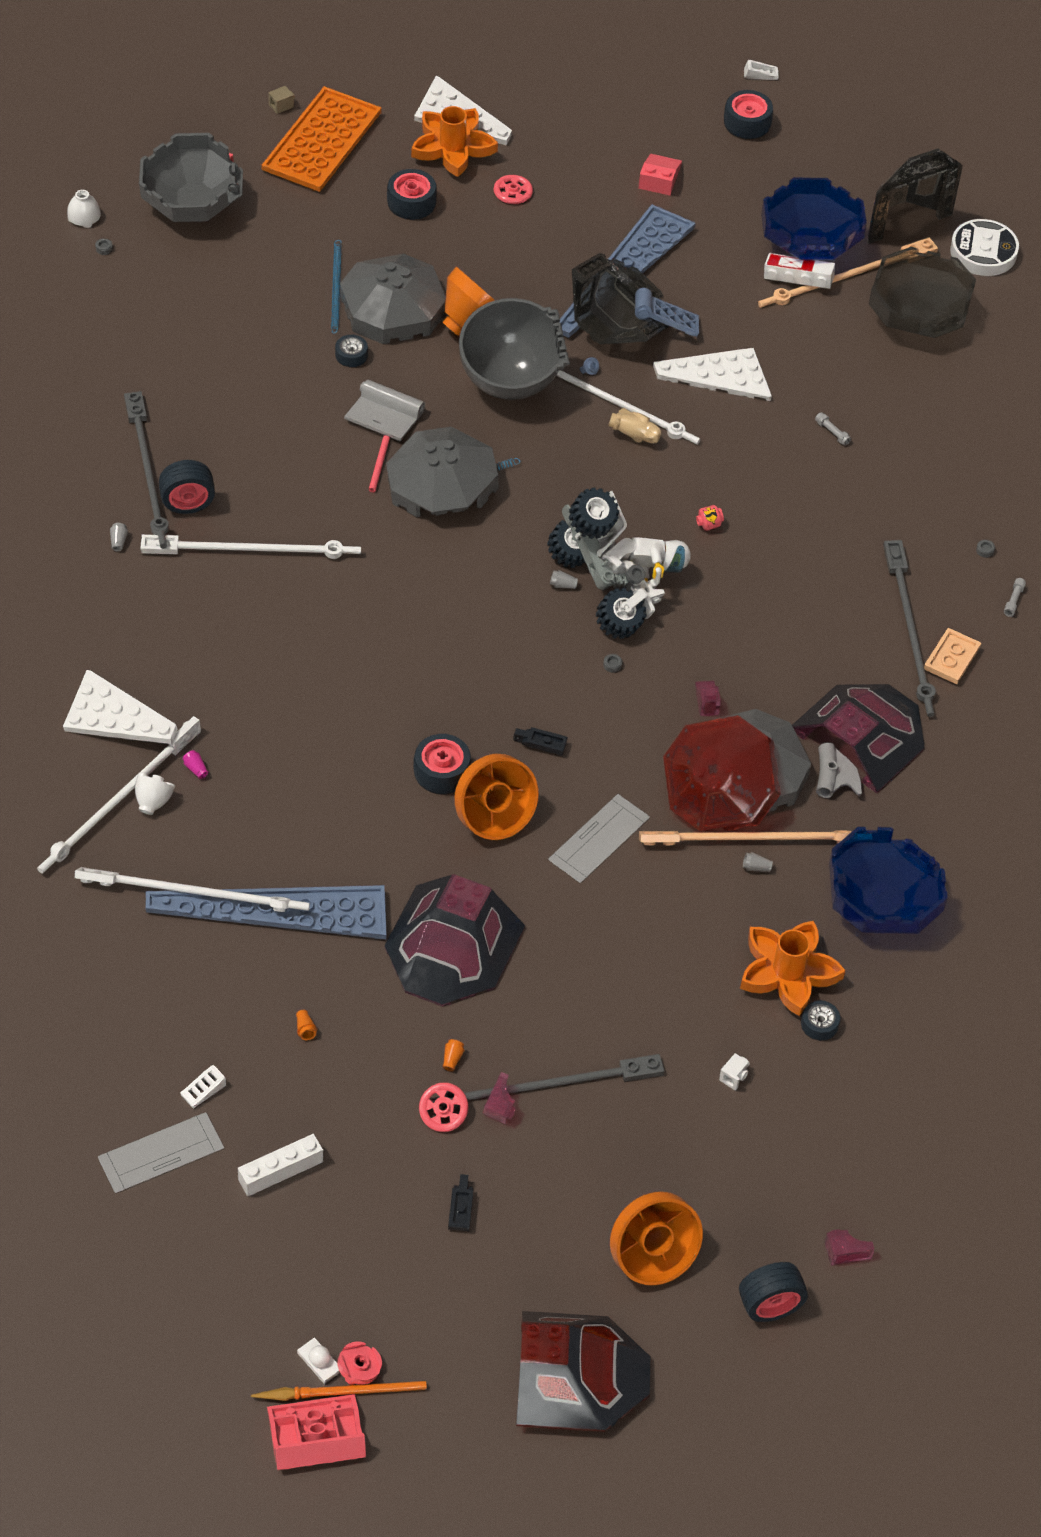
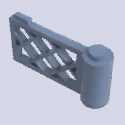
M640 288L636 291L635 315L638 319L647 320L652 318L684 331L691 336H698L699 315L653 297L652 292L647 288Z

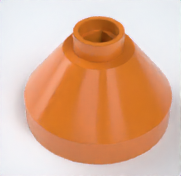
M455 267L447 277L445 312L448 316L443 323L460 337L462 327L468 317L481 306L495 300L458 267Z
M506 754L484 756L473 762L459 779L455 791L457 815L466 828L482 838L501 840L511 837L521 831L534 815L538 803V784L528 766L516 758Z
M653 1192L643 1195L625 1207L616 1219L610 1237L612 1257L617 1266L631 1280L637 1283L660 1285L670 1282L682 1275L696 1259L703 1239L701 1220L696 1211L685 1200L673 1193Z

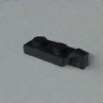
M531 727V729L526 730L516 728L513 740L527 747L563 756L568 737Z
M460 1174L459 1186L454 1185V1188H452L448 1230L469 1231L473 1187H468L469 1175Z

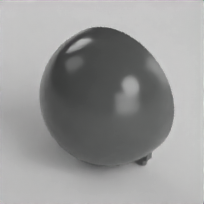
M506 298L489 302L474 311L464 323L459 338L460 359L470 380L488 395L505 400L528 398L545 389L554 380L559 370H564L565 366L570 365L562 326L559 323L558 310H551V307L544 308L537 303L524 299Z

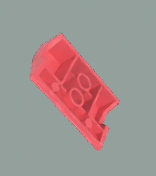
M355 1394L267 1407L277 1470L366 1457L365 1435L362 1433Z

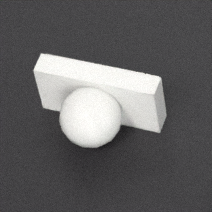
M315 1337L297 1350V1354L324 1385L340 1373L338 1365L330 1356L328 1349L322 1346Z

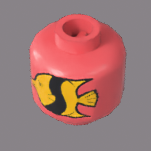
M715 505L701 508L698 516H696L698 526H702L705 531L720 527L724 521L721 508Z

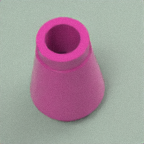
M191 750L183 756V764L199 779H203L208 775L209 772L200 753Z

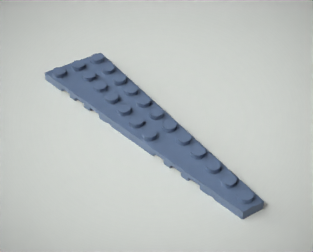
M652 204L608 259L633 269L639 275H642L695 228L696 223ZM606 272L601 275L595 293L596 304L600 309L604 308L619 295L613 285L615 278ZM591 281L580 293L579 306L587 301ZM573 302L560 318L559 323H561L563 335L569 338L594 315L590 311H586L574 319Z
M384 885L220 889L266 897H285L293 901L310 903L309 911L288 908L285 909V912L274 911V907L266 904L178 891H146L147 913L386 939Z

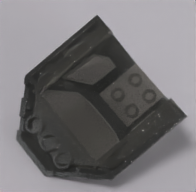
M939 148L909 158L880 185L876 192L867 243L871 244L883 239L889 207L903 202L936 210V217L939 220L951 216L954 210L963 165Z
M598 253L572 269L574 320L578 323L580 329L590 335L594 342L599 344L647 342L670 327L652 318L640 320L636 317L635 294L638 289L647 288L652 292L653 297L660 300L663 297L661 290L636 267H625L624 262L614 258L609 260L605 258V254Z

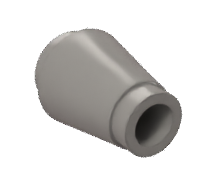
M114 523L110 528L111 548L114 551H121L123 549L128 534L127 526L123 523Z
M553 570L550 585H554L555 588L575 589L578 578H574L560 570Z
M753 852L746 853L743 860V868H746L747 871L770 872L773 861Z

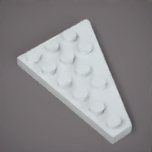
M438 76L435 77L414 116V121L422 123L423 111L441 114L443 109L450 106H457L464 110L476 108L479 114L478 131L488 133L499 144L507 145L512 136L510 128Z
M754 348L653 363L655 374L659 380H669L674 383L681 381L690 383V386L708 388L714 391L716 389L726 390L728 394L747 396L753 399L754 396L765 398L766 401H771L772 398Z
M87 670L63 725L65 732L172 744L178 730L175 723L90 670Z

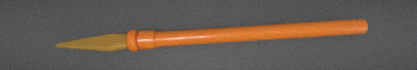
M426 1381L317 1388L283 1387L252 1394L251 1397L287 1401L294 1398L299 1400L300 1397L304 1399L317 1396L426 1390Z

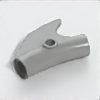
M821 744L818 747L820 771L816 793L820 797L830 798L840 787L849 786L857 796H861V780L854 764L838 751L834 744Z

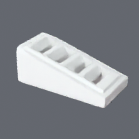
M748 60L744 67V78L778 80V67Z
M212 1065L180 1094L194 1109L226 1086V1078ZM200 1087L204 1092L201 1093L197 1088ZM191 1092L195 1093L196 1099L190 1094Z

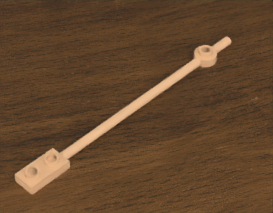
M930 237L902 246L901 253L834 275L832 283L904 258L908 262L930 256L937 253L938 247ZM804 285L790 291L780 288L774 291L772 297L758 301V305L760 308L773 303L786 305L789 303L790 297L820 287Z
M847 830L833 832L719 833L639 831V840L644 842V845H655V842H663V845H675V842H680V840H835L837 844H848V841L872 839V832H852Z

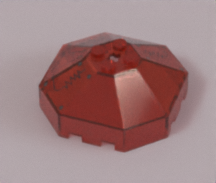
M739 715L685 725L663 756L670 810L699 831L723 828L729 831L739 829V827L759 825L781 795L777 778V761L774 756V741ZM716 764L717 773L713 772L710 774L709 766Z

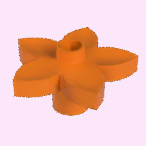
M450 106L443 109L441 114L423 111L422 129L425 135H422L414 142L411 148V157L425 161L443 158L445 168L453 175L459 177L468 166V156H490L498 152V142L488 133L478 131L479 114L476 108L464 110L457 106Z
M814 921L799 924L792 930L783 932L781 935L768 928L750 927L748 945L752 955L757 960L752 962L744 971L740 989L751 993H767L778 989L782 1003L791 1012L800 1016L809 1003L812 986L828 987L844 979L846 970L834 958L826 954L816 953L819 934Z

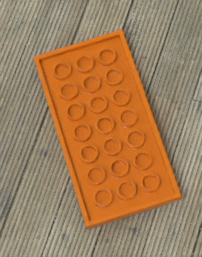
M324 86L261 165L262 170L320 192L381 114V107Z

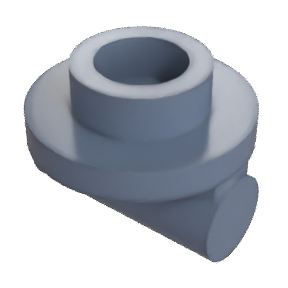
M587 358L583 366L580 367L581 373L596 374L599 370V362L596 358Z

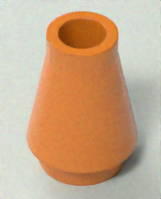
M300 1010L296 1013L297 1034L302 1040H311L316 1036L317 1027L310 1018L308 1011Z
M450 1039L445 1044L443 1069L451 1072L455 1070L458 1061L465 1051L462 1042Z

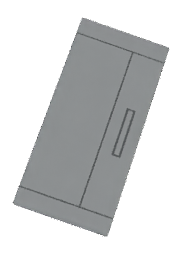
M617 794L548 860L581 883L644 824L650 816Z
M205 1112L98 1156V1159L114 1192L117 1193L224 1149V1146Z

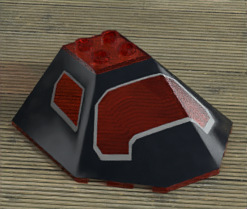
M522 1311L521 1361L516 1426L605 1432L611 1428L614 1422L619 1418L622 1419L634 1409V1406L650 1396L651 1356L608 1316Z

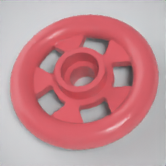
M519 175L503 176L495 182L493 188L495 196L500 201L513 205L526 202L533 194L532 184L526 178Z
M437 1083L429 1087L422 1095L419 1103V1113L423 1122L432 1130L449 1132L458 1128L466 1119L468 1100L464 1092L456 1085ZM447 1091L455 1095L453 1100L445 1097ZM437 1093L440 1098L432 1103L429 1099ZM443 1103L447 1104V1109L444 1111L440 1110V1105ZM454 1105H460L459 1114L453 1113ZM432 1108L436 1114L433 1118L428 1114V1110ZM450 1117V1123L441 1124V1118Z

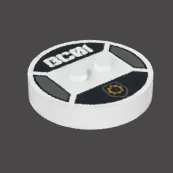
M976 219L961 224L955 230L950 251L953 260L962 269L976 275L995 276L1005 273L1015 264L1019 242L1013 231L1005 225L992 220Z

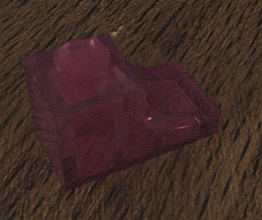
M714 681L696 682L695 689L700 716L719 715L721 699L718 686H715Z
M501 1072L482 1114L505 1124L508 1118L512 1119L516 1108L513 1107L515 1100L509 1096L507 1091L509 1075Z
M832 1230L827 1233L824 1242L831 1265L872 1259L874 1252L872 1241L857 1240L848 1233V1230Z

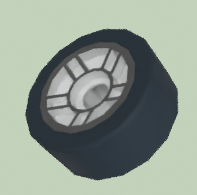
M354 334L341 337L335 344L337 361L347 367L362 365L368 358V343L364 338Z
M823 1000L813 1001L803 1011L801 1019L802 1030L812 1039L819 1041L828 1040L838 1031L841 1019L840 1012L830 1002Z

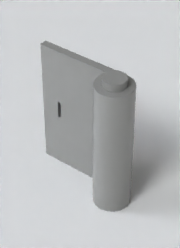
M366 380L360 386L361 397L347 412L344 419L401 441L423 414L425 402L374 381Z

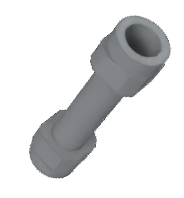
M821 412L816 416L815 421L821 427L825 426L838 437L837 441L844 446L850 443L851 437L845 431H840L833 425L826 414Z
M1022 578L1015 580L1012 596L1005 605L1003 612L1008 617L1014 616L1017 600L1025 588L1026 581Z

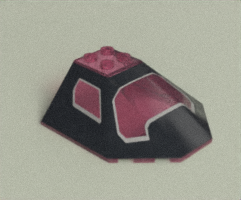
M890 684L836 685L792 724L796 735L803 740L817 727L824 726L851 745L867 774L863 778L862 783L875 793H878L925 748L918 704Z
M452 874L416 885L384 948L392 961V966L397 976H399L405 993L439 1006H445L450 1004L451 1001L463 1000L476 996L478 992L484 990L488 992L495 989L525 929V924L490 887Z

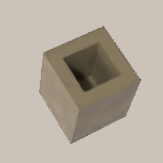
M286 86L268 92L269 106L276 114L294 108L295 96Z

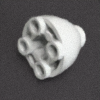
M78 190L71 199L67 208L68 221L84 228H90L92 224L99 220L101 216L100 206L88 191Z
M138 773L135 784V794L139 804L138 810L142 813L153 815L155 810L161 808L170 799L175 785L163 782L164 778L158 775H153L151 778L146 774Z

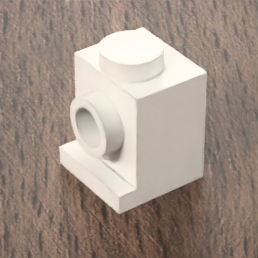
M735 1053L721 1069L719 1080L736 1091L739 1081H743L748 1075L747 1067L750 1065L749 1061Z

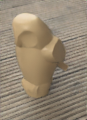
M625 408L619 410V413H612L609 427H613V430H619L638 443L645 441L656 444L659 441L661 430L657 425L650 422L649 417L638 412H630Z

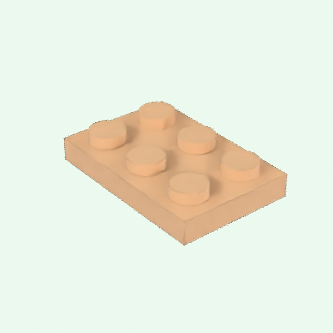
M947 628L925 663L924 669L954 684H958L980 649L981 642Z

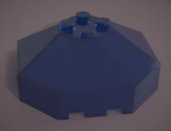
M794 177L789 180V185L786 187L782 185L774 191L772 197L767 196L763 199L761 217L764 237L799 260L834 261L864 239L867 225L864 201L859 197L856 200L850 197V192L841 186L838 188L832 186V181L828 178Z
M857 827L832 848L829 860L832 908L862 933L919 934L945 909L948 898L945 888V869H940V863L935 860V857L930 856L919 848L912 839L892 840L894 829L891 827H877V830H866V827Z

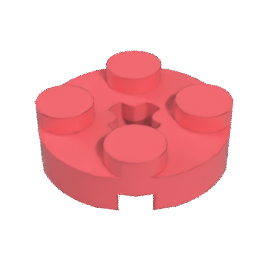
M351 1342L343 1348L338 1357L337 1365L341 1375L348 1384L364 1385L371 1383L378 1377L382 1366V1359L374 1347L371 1349L365 1346L366 1343ZM356 1360L364 1362V1365L362 1367L358 1366Z

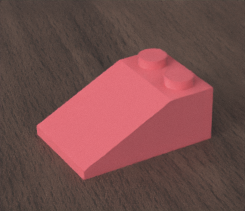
M650 154L640 172L639 189L671 196L682 160Z

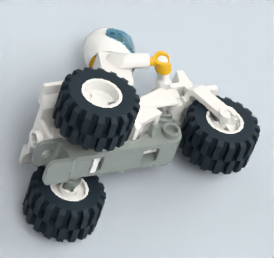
M596 487L590 490L585 489L577 496L571 507L569 505L563 507L562 514L565 521H560L549 535L547 546L550 547L548 551L552 553L551 557L553 560L556 558L558 560L557 563L559 565L563 563L564 567L570 565L571 568H575L576 565L579 567L586 562L598 589L606 590L611 586L613 588L618 586L614 591H610L598 605L596 617L599 618L596 621L597 624H601L600 629L605 630L606 635L611 634L612 638L615 639L617 636H619V639H624L625 636L628 638L640 628L644 619H648L655 612L653 604L661 601V597L665 594L663 589H655L660 582V578H663L664 572L680 573L690 562L691 552L688 545L679 540L663 541L639 537L632 539L624 538L614 546L617 538L626 529L627 523L613 491H606L605 493L601 488L596 490ZM632 565H639L645 571V578L639 584H632L626 578V571ZM650 567H654L652 574L653 579L648 581V579L650 578L648 569Z

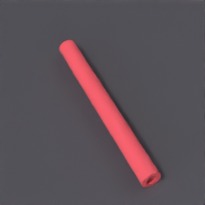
M386 435L383 436L369 486L370 492H375L390 441V437Z

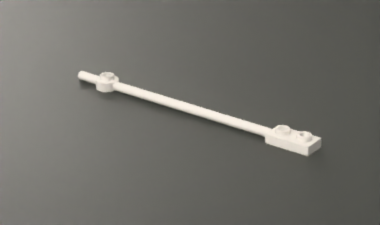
M561 370L556 375L621 408L649 417L650 422L666 429L668 436L672 439L684 438L697 445L701 438L686 432L685 426L680 422L668 423Z
M142 535L141 553L178 554V549L325 553L331 559H337L343 553L361 554V547L342 546L336 540L328 541L325 546L186 542L179 541V536L165 535L167 547L162 549L160 548L158 535Z
M193 716L189 721H186L182 728L176 732L172 744H169L140 773L149 775L171 753L177 755L201 732L200 720ZM138 774L68 840L55 843L51 847V855L37 867L38 871L43 874L54 862L63 861L68 856L70 848L135 788Z
M83 867L75 870V878L81 879L83 883L97 881L100 882V885L111 886L117 882L266 904L274 907L273 910L278 912H285V909L288 908L310 910V903L293 901L285 897H266L119 875L117 872Z

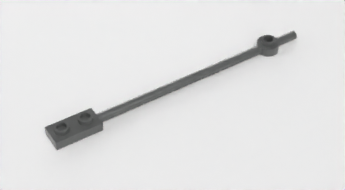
M142 392L124 393L129 423L135 422L154 515V519L150 523L151 532L154 535H158L160 548L164 549L167 547L165 534L169 531V523L165 518L161 517L142 424V421H147Z
M902 540L884 541L883 547L889 573H896L920 681L916 696L920 701L924 702L927 716L933 717L935 714L932 700L935 697L936 689L933 685L927 683L903 575L908 570Z
M660 1054L620 1060V1067L465 1092L464 1094L467 1100H474L622 1075L624 1082L663 1076L664 1068ZM447 1091L446 1094H445V1097L455 1096V1095H454L453 1093ZM440 1097L430 1098L429 1100L434 1103ZM441 1104L444 1108L447 1109V1104ZM454 1105V1110L459 1108L460 1105Z

